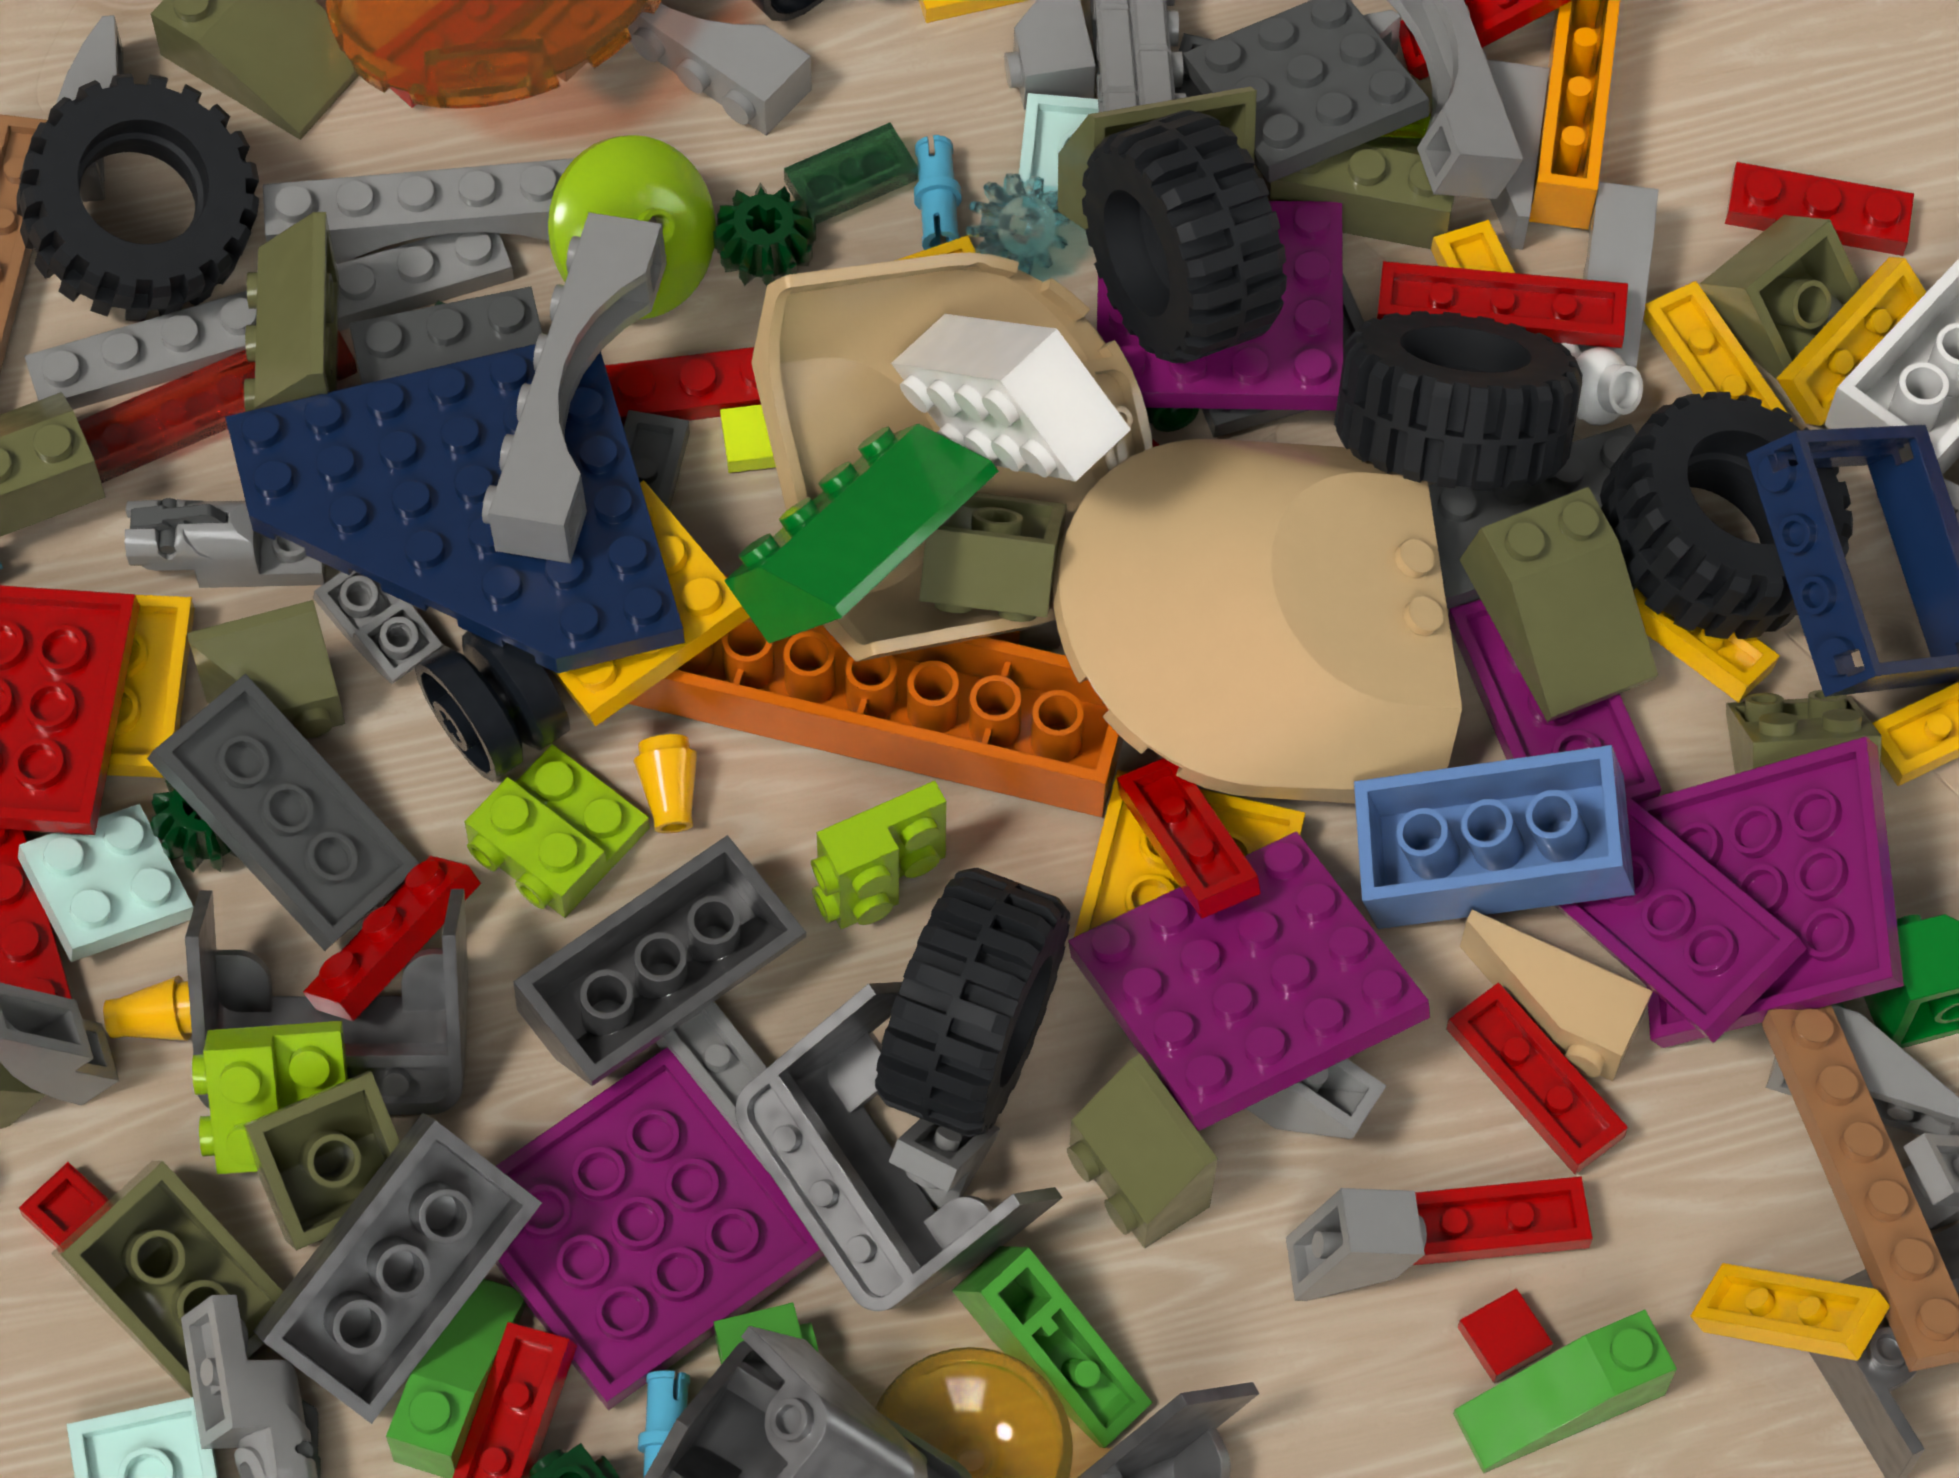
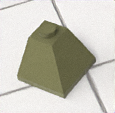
M313 600L187 633L207 703H211L246 674L305 739L322 736L329 732L332 727L345 724L339 694Z

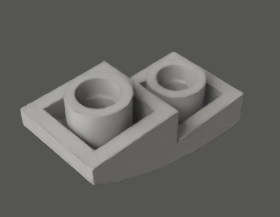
M355 571L350 576L340 572L314 591L313 599L362 656L391 684L413 670L419 662L443 647L441 641L411 604L383 592L380 583Z

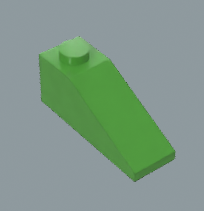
M999 1246L952 1290L989 1338L1100 1448H1106L1153 1403L1029 1247Z
M483 1279L410 1373L386 1435L394 1462L443 1478H453L508 1322L519 1324L526 1306L524 1299L515 1288Z
M1644 1309L1578 1338L1454 1409L1453 1414L1484 1474L1665 1396L1677 1368L1647 1311Z

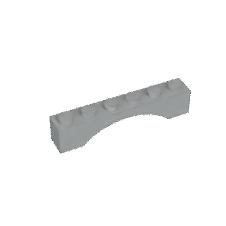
M653 0L618 33L630 41L643 58L650 62H660L676 73L680 81L688 89L695 93H705L721 104L733 120L742 125L750 124L766 136L812 90L811 56L766 25L730 24L701 19Z
M1387 0L1414 35L1426 61L1432 84V113L1427 132L1419 143L1417 150L1433 194L1497 199L1524 159L1521 154L1520 144L1515 138L1506 114L1503 99L1498 93L1489 69L1485 51L1480 45L1471 21L1468 6L1464 0Z
M574 158L263 184L266 242L313 212H326L336 265L353 260L384 246L415 238L450 233L489 232L515 234L549 241L548 218L552 196L560 177Z
M588 213L581 237L573 236L571 238L566 260L568 276L565 285L557 284L551 298L550 318L552 324L548 334L541 333L536 341L533 358L535 374L532 383H524L519 392L517 401V419L519 422L515 434H506L501 446L499 465L502 473L498 485H490L484 496L482 519L483 523L490 524L495 551L571 563L587 509L581 473L569 454L565 443V427L570 402L583 374L600 351L626 327L652 311L667 264L662 224Z

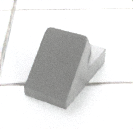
M920 1118L897 1140L889 1163L905 1170L908 1178L918 1185L930 1205L940 1209L950 1200L963 1197L996 1140L1000 1128L994 1125L985 1134L968 1137Z
M1923 1133L1903 1146L1912 1163L1903 1170L1929 1230H1934L1959 1220V1135Z

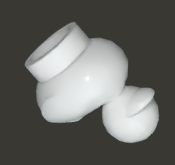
M1561 343L1575 357L1583 374L1577 411L1578 419L1584 420L1591 425L1600 426L1611 423L1620 415H1627L1637 408L1643 394V380L1635 367L1626 365L1620 355L1608 348L1596 347L1585 350L1582 353L1577 344Z

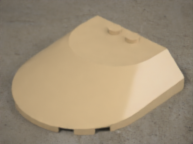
M950 253L790 274L767 285L751 364L786 511L805 498L811 497L814 500L823 492L818 484L820 480L846 462H851L853 465L862 456L857 449L858 446L880 429L890 427L892 432L896 433L915 424H920L936 433L940 430L928 412H921L905 397L900 389V384L904 380L891 363L944 314L1058 329L1131 429L1076 482L1050 476L1044 478L1034 473L1015 472L1009 468L995 466L999 472L977 491L978 493L1067 504L1064 534L1078 509L1077 505L1102 477L1131 456L1153 447L1148 414L1133 371L1115 340L1105 343L1097 330L1084 317L1090 311V308L1053 278L1042 282L1018 270L1019 262L1012 259L981 253ZM924 541L846 615L840 619L823 624V626L856 662L1025 630L1056 620L1053 599L1047 618L1036 616L1034 620L1026 622L1007 620L1000 617L998 611L973 608L967 613H949L937 609L934 605L935 603L919 601L925 548Z
M1191 439L1159 445L1131 456L1102 477L1077 505L1078 509L1072 518L1070 526L1060 539L1055 562L1053 604L1058 633L1065 655L1078 682L1082 683L1086 680L1090 682L1094 691L1109 709L1103 715L1105 721L1140 754L1147 748H1150L1167 761L1179 766L1176 776L1204 788L1226 794L1257 798L1355 804L1354 781L1449 767L1462 713V702L1428 481L1422 480L1419 483L1404 479L1403 475L1395 472L1386 473L1376 469L1372 462H1362L1353 456L1351 449H1346L1345 447L1226 439Z

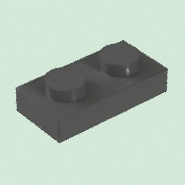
M628 410L624 431L639 482L644 480L670 510L690 434L689 420Z

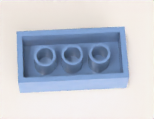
M1612 745L1354 781L1362 902L1377 929L1466 918L1471 910H1475L1483 915L1635 895L1624 775Z

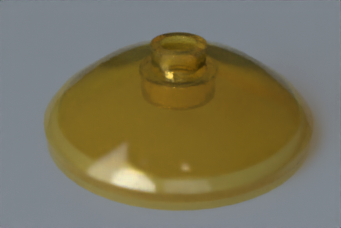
M975 1347L954 1348L929 1355L917 1361L897 1376L887 1387L875 1407L878 1412L957 1462L962 1453L967 1450L981 1452L984 1456L983 1465L978 1470L968 1471L973 1478H1070L1073 1463V1442L1066 1411L1049 1383L1032 1367L1011 1355L996 1350Z

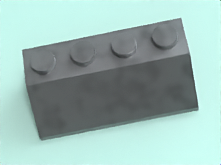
M726 835L513 981L517 1011L558 1062L593 1086L806 938V931L731 838Z

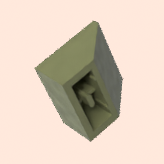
M1815 690L1808 694V698L1784 700L1782 696L1773 693H1755L1746 696L1745 702L1726 703V717L1735 774L1865 736L1878 746L1881 773V734L1852 696L1825 697L1823 690Z

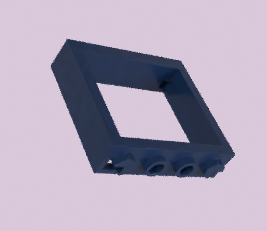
M1926 425L1798 430L1747 453L1746 456L1824 696L1831 697L1950 683L1959 680V524ZM1909 442L1914 458L1902 463L1898 450L1905 448L1904 444ZM1868 465L1931 657L1879 663L1816 468ZM1859 651L1864 666L1855 667L1851 654Z

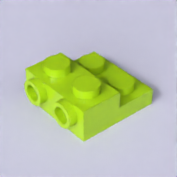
M553 744L516 782L507 777L464 821L468 838L467 848L481 865L490 871H496L498 868H501L516 880L515 885L530 903L540 909H544L548 905L564 918L570 914L650 829L648 816Z
M935 780L816 832L817 858L811 860V866L819 885L812 888V893L826 923L836 920L840 929H844L857 922L860 925H869L881 920L891 912L893 906L899 904L900 877L905 875L907 878H915L924 875L936 867L940 859L946 857L947 801Z
M342 1021L207 1031L203 1054L193 1055L192 1078L195 1095L208 1094L210 1116H200L199 1119L200 1149L203 1157L215 1156L217 1174L258 1171L245 1131V1123L348 1080Z

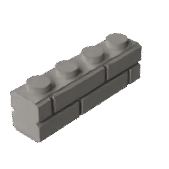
M1090 0L1099 112L1187 97L1186 93H1175V88H1182L1183 84L1182 51H1171V46H1178L1179 13L1178 10L1167 11V6H1174L1175 0Z

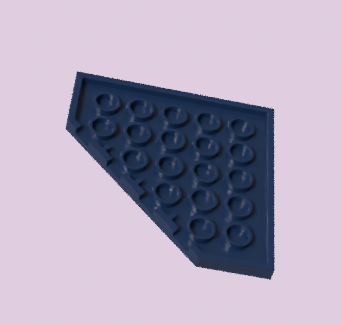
M536 344L225 417L253 531L273 540L277 536L304 547L306 555L349 576L355 571L380 583L383 592L424 611L432 607L457 619L458 627L501 647H504L506 643L534 655L537 664L556 673L685 643L682 623L601 351L580 380L570 402L565 427V443L569 454L581 473L587 509L571 563L495 551L490 524L483 523L482 507L486 490L490 485H498L502 473L499 460L504 437L506 434L514 435L519 422L517 419V401L520 389L524 383L531 384L535 374L533 358Z

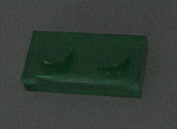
M891 122L784 168V182L795 200L804 199L806 206L809 208V218L813 219L815 225L918 180V166Z

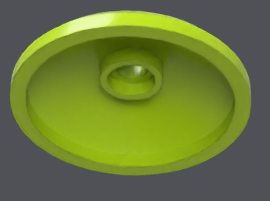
M640 135L618 136L602 140L591 145L574 158L556 185L548 218L550 248L556 267L564 282H566L568 276L566 260L570 240L573 236L581 237L588 213L649 222L651 217H654L657 223L662 224L667 264L652 311L640 319L663 315L682 304L696 290L704 278L714 251L713 232L716 230L714 207L708 188L698 170L688 158L671 145Z

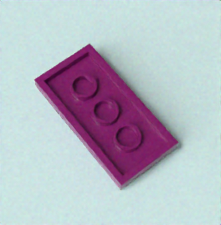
M1481 599L1449 609L1450 629L1507 760L1612 745L1624 775L1626 800L1630 797L1637 803L1660 795L1662 788L1620 694L1547 723Z
M1629 797L1626 803L1635 895L1556 905L1555 907L1714 1043L1807 948L1796 934Z

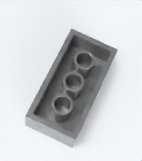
M422 1113L253 1331L262 1342L372 1424L542 1202L435 1119Z

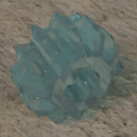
M1017 173L1006 174L1003 188L996 182H987L983 188L989 203L972 201L969 205V209L973 213L982 216L980 224H971L966 228L968 236L984 237V240L977 246L975 253L991 254L1019 262L1018 270L1031 275L1033 269V262L1042 268H1049L1053 265L1052 256L1047 248L1050 246L1064 249L1068 245L1067 240L1062 236L1055 235L1056 226H1065L1071 221L1061 213H1053V210L1058 206V191L1051 190L1043 193V178L1030 176L1024 183L1020 174ZM1013 215L1021 216L1019 220L1027 222L1026 231L1023 235L1015 234L1017 230L1009 227Z

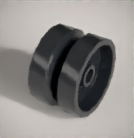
M467 631L462 636L464 655L444 646L415 666V672L427 703L450 740L481 776L494 782L523 762L522 743L539 751L570 730L569 717L551 679L544 668L535 662L534 655L508 643L501 647Z

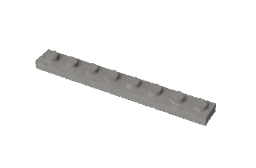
M478 232L436 235L337 264L339 275L338 332L349 329V323L410 311L514 280L513 268L500 233ZM247 291L28 354L24 357L38 400L62 392L74 410L247 359L245 329L246 325H256L257 309H249Z

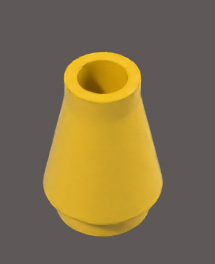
M664 734L640 741L638 743L639 755L634 758V764L653 815L655 831L658 833H677L692 828V804L697 752L690 749L689 738L680 734Z
M175 976L123 997L105 1000L103 1016L109 1037L111 1039L135 1037L188 1041L192 1034L188 981H184L181 976Z

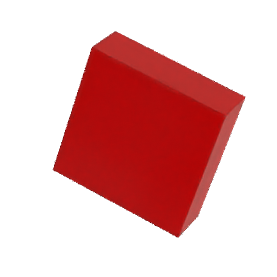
M67 1162L19 1207L22 1216L57 1248L109 1199Z
M1517 1288L1460 1319L1457 1327L1493 1383L1551 1352L1553 1342Z

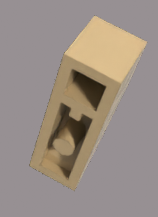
M1471 910L1465 924L1460 944L1461 949L1493 986L1498 982L1581 1075L1588 1077H1598L1600 1075L1613 1081L1640 1026L1653 991L1475 910Z

